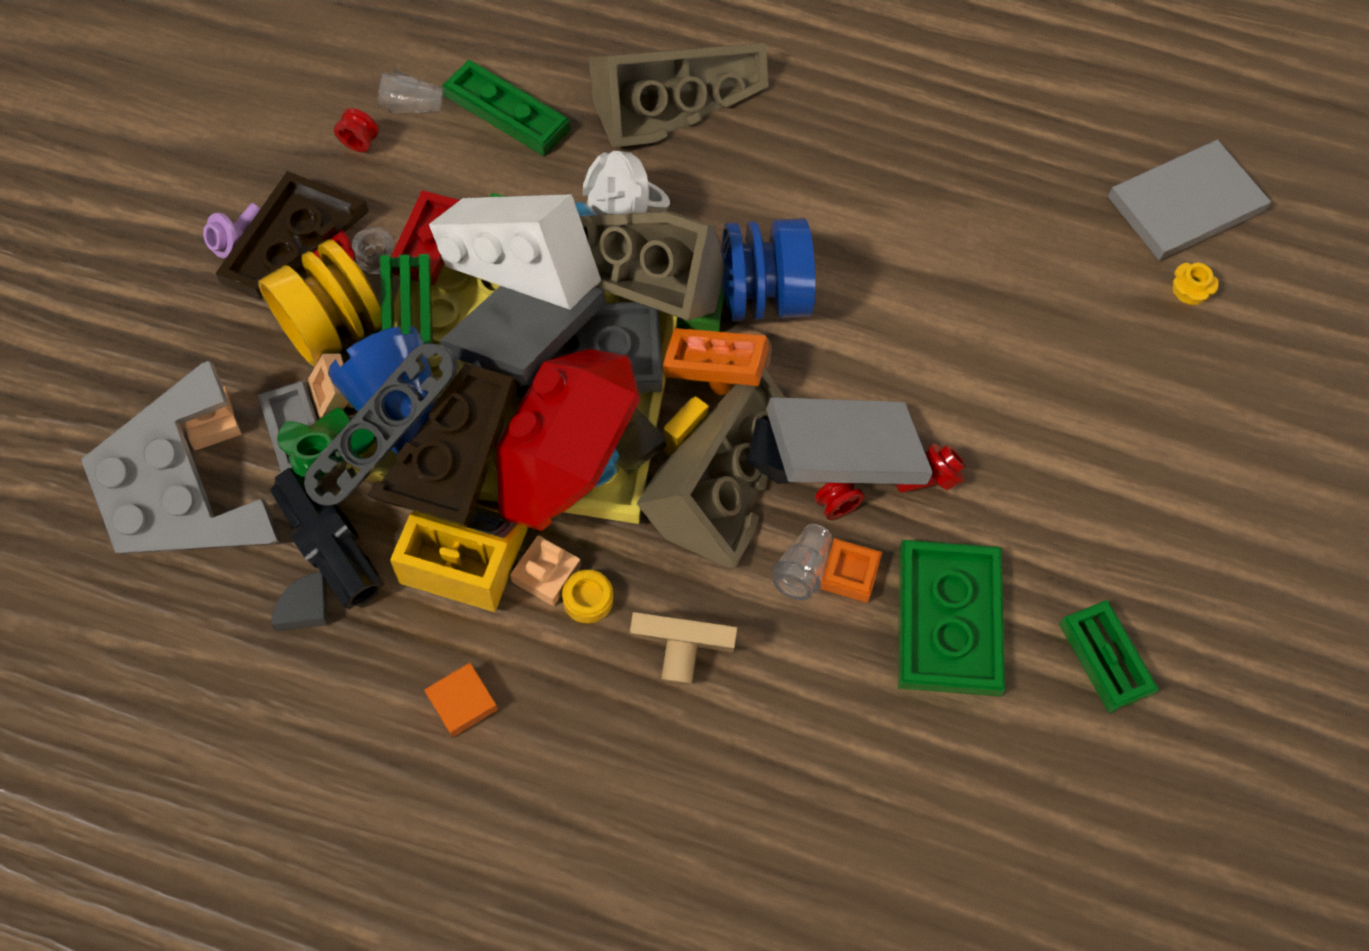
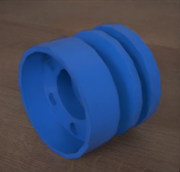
M805 218L774 220L770 230L769 242H763L758 223L756 221H748L745 243H742L739 224L737 222L725 223L721 254L725 264L721 294L726 302L730 321L740 322L745 319L746 300H749L754 321L762 320L767 298L773 299L776 313L780 319L810 317L815 303V261L808 221Z

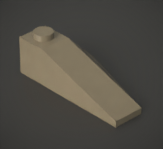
M766 43L589 56L592 100L612 147L656 143L668 137V134L686 125L690 126L702 120V117L722 107L731 106L768 87Z
M671 211L579 216L601 278V282L595 286L596 288L688 321L716 312L725 264L713 225Z
M763 368L759 386L736 384L657 470L636 503L664 539L727 568L737 566L756 532L759 516L753 512L757 492L765 490L768 479L766 475L747 462L756 419L763 418L769 420L766 408L771 397L785 398L765 368Z

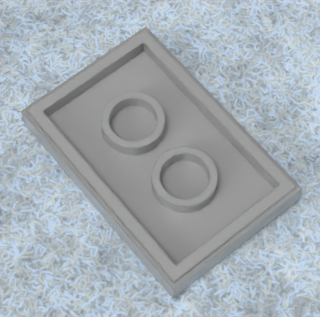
M1218 139L1112 187L1108 195L1111 202L1159 261L1265 212L1271 204L1268 197Z
M771 397L766 411L788 482L927 485L933 473L905 402Z

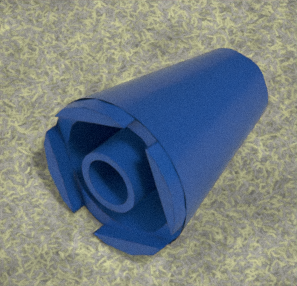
M399 326L372 334L346 350L351 359L341 367L335 359L330 365L328 375L333 385L359 412L415 348L424 345L423 338L419 335L417 329L409 326V334H403ZM425 355L420 360L425 365L421 375L415 380H410L406 373L402 378L403 381L416 387L423 399L428 395V391L419 388V386L426 378L433 376L428 357ZM394 390L386 397L384 406L390 417L396 420H403L410 414L412 403L406 393ZM439 397L392 449L396 455L405 443H410L429 418L428 412Z

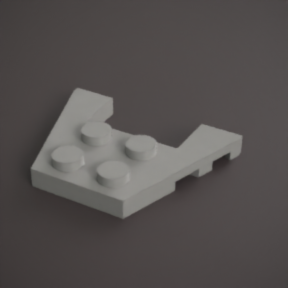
M210 361L201 363L81 459L115 553L137 554L203 548H234L251 545L266 546L281 543L267 502L263 499L256 500L218 516H214L181 428V424L229 406L216 368Z

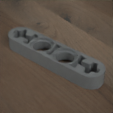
M428 343L418 346L405 358L309 467L305 474L304 485L307 494L313 501L321 505L330 506L346 500L356 491L456 376L458 365L455 355L449 348L442 344ZM425 355L428 358L440 355L443 360L439 368L444 374L441 378L430 376L419 386V388L428 391V395L423 399L418 389L403 381L402 378L407 373L410 380L417 379L425 369L424 363L420 361ZM394 390L406 393L412 403L410 414L403 420H396L390 417L385 410V399ZM361 428L373 432L377 438V450L369 458L358 456L351 446V438L354 432ZM339 451L347 463L359 468L360 471L356 474L352 467L346 469L337 479L338 486L342 488L340 492L336 489L325 492L321 488L325 479L320 473L321 471L325 473L332 472L343 463V459L335 456L336 452Z

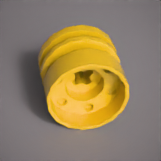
M329 239L318 245V253L321 260L313 252L308 251L302 255L303 267L308 278L303 279L290 266L284 265L258 281L263 298L280 327L302 357L313 367L316 366L322 354H338L342 351L341 341L336 330L338 327L356 341L364 338L362 324L371 331L382 327L381 308L367 277L334 240Z

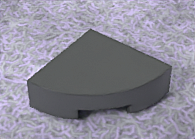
M321 571L298 579L283 592L275 605L271 625L275 631L327 625L326 579Z

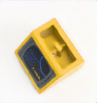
M478 504L476 505L469 528L413 511L407 519L390 561L399 584L496 612L528 527L505 521L499 516L498 510Z

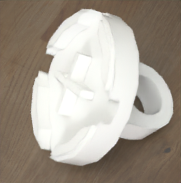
M613 151L611 153L604 152L599 155L588 169L583 183V196H588L587 204L597 215L666 212L670 205L667 194L656 185L648 182L647 174L641 161L629 152Z

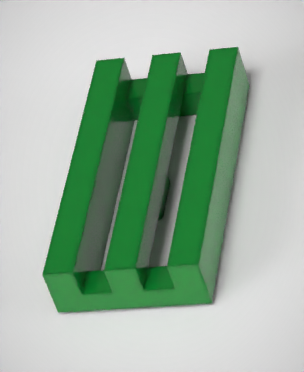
M419 254V257H410V255H399V257L380 255L382 331L394 327L393 269H400L401 331L403 334H409V326H412L411 268H419L421 337L424 344L433 343L431 258L429 254Z
M1108 600L1063 617L1059 622L1063 633L1109 714L1118 711L1123 706L1133 705L1142 698L1147 699L1154 696L1159 691L1157 684ZM1098 616L1136 682L1137 688H1132L1117 662L1118 658L1112 647L1105 641L1093 620L1094 617ZM1083 630L1085 631L1087 637L1089 638L1091 644L1093 645L1095 651L1097 652V654H1098L1100 660L1102 661L1104 667L1106 668L1108 674L1110 675V677H1111L1113 683L1115 684L1117 690L1119 691L1120 695L1118 694V692L1116 691L1114 685L1112 684V682H1111L1109 676L1107 675L1105 669L1103 668L1101 662L1099 661V659H1098L1096 653L1094 652L1092 646L1090 645L1088 639L1086 638V636H1085Z

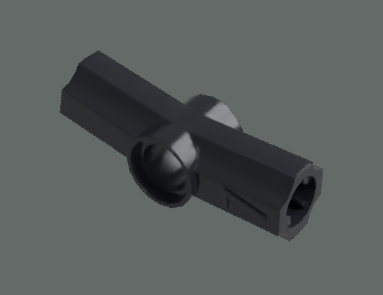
M287 468L275 477L274 486L270 491L293 528L289 531L293 542L307 561L315 568H319L345 608L350 610L355 606L365 604L378 594V591L385 583L368 556L356 540L359 539L356 530L336 504L327 506L313 501L306 492L304 485L305 477L296 474L292 468Z

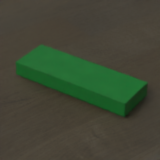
M470 59L442 85L443 96L542 156H545L571 129L569 118Z

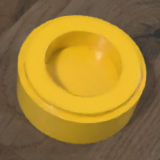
M581 570L574 573L566 580L562 589L564 609L572 619L580 623L590 624L604 619L611 611L614 600L613 588L609 579L595 570Z

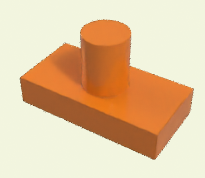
M674 328L662 365L666 378L707 381L712 392L717 395H726L736 384L759 386L769 350L767 336Z

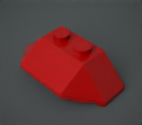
M587 349L542 363L496 446L499 516L503 520L542 531L552 523L553 517L568 510L595 488L641 400L637 381L633 373V364L628 356Z

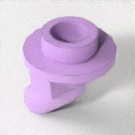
M251 203L234 223L223 213L211 214L203 230L204 241L207 247L218 257L225 259L260 208Z

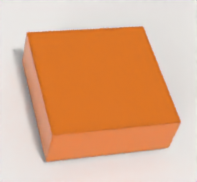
M834 538L819 589L868 603L882 552Z
M471 663L466 664L424 689L427 698L452 738L498 711L496 703Z

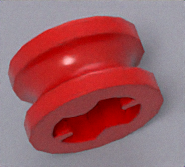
M348 108L343 112L341 120L335 124L333 130L335 136L343 145L357 152L369 150L371 140H374L379 134L377 123L368 114L354 108Z
M827 483L816 493L814 499L819 506H826L824 515L828 520L842 518L855 510L864 501L865 495L862 490L853 488L855 483Z

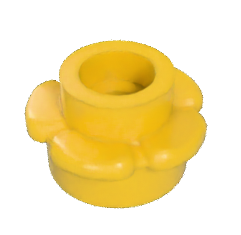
M1183 263L1174 272L1176 278L1173 280V293L1183 303L1190 305L1201 304L1209 298L1210 294H1215L1218 289L1217 277L1213 276L1212 269L1203 263Z

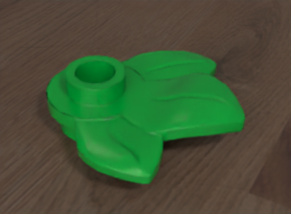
M338 407L311 426L295 421H285L277 435V442L279 448L290 455L289 460L293 471L305 477L309 467L350 420L343 409ZM358 429L351 438L353 451L358 456L363 454L374 444L376 436L368 429ZM337 451L335 456L344 460L339 451ZM321 471L320 473L321 476L329 474Z

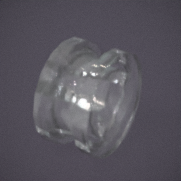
M369 227L361 230L352 241V249L358 266L363 271L371 274L380 273V255L391 256L395 248L391 234L379 227ZM376 246H382L383 251L376 254ZM370 247L374 249L372 255H368L366 252Z

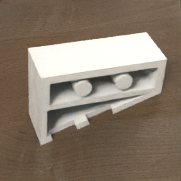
M572 194L462 198L429 224L446 267L569 310L593 287L601 282Z

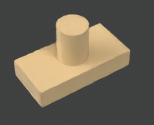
M636 612L632 614L630 627L632 638L666 643L661 680L682 684H692L697 647L734 652L737 627Z

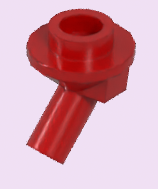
M933 443L925 453L933 472L927 485L896 484V487L900 493L930 487L938 483L945 490H949L965 480L961 471L966 465L951 446L946 445L941 448Z

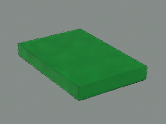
M913 540L901 541L899 546L898 689L998 697L1003 695L1005 692L1002 547Z

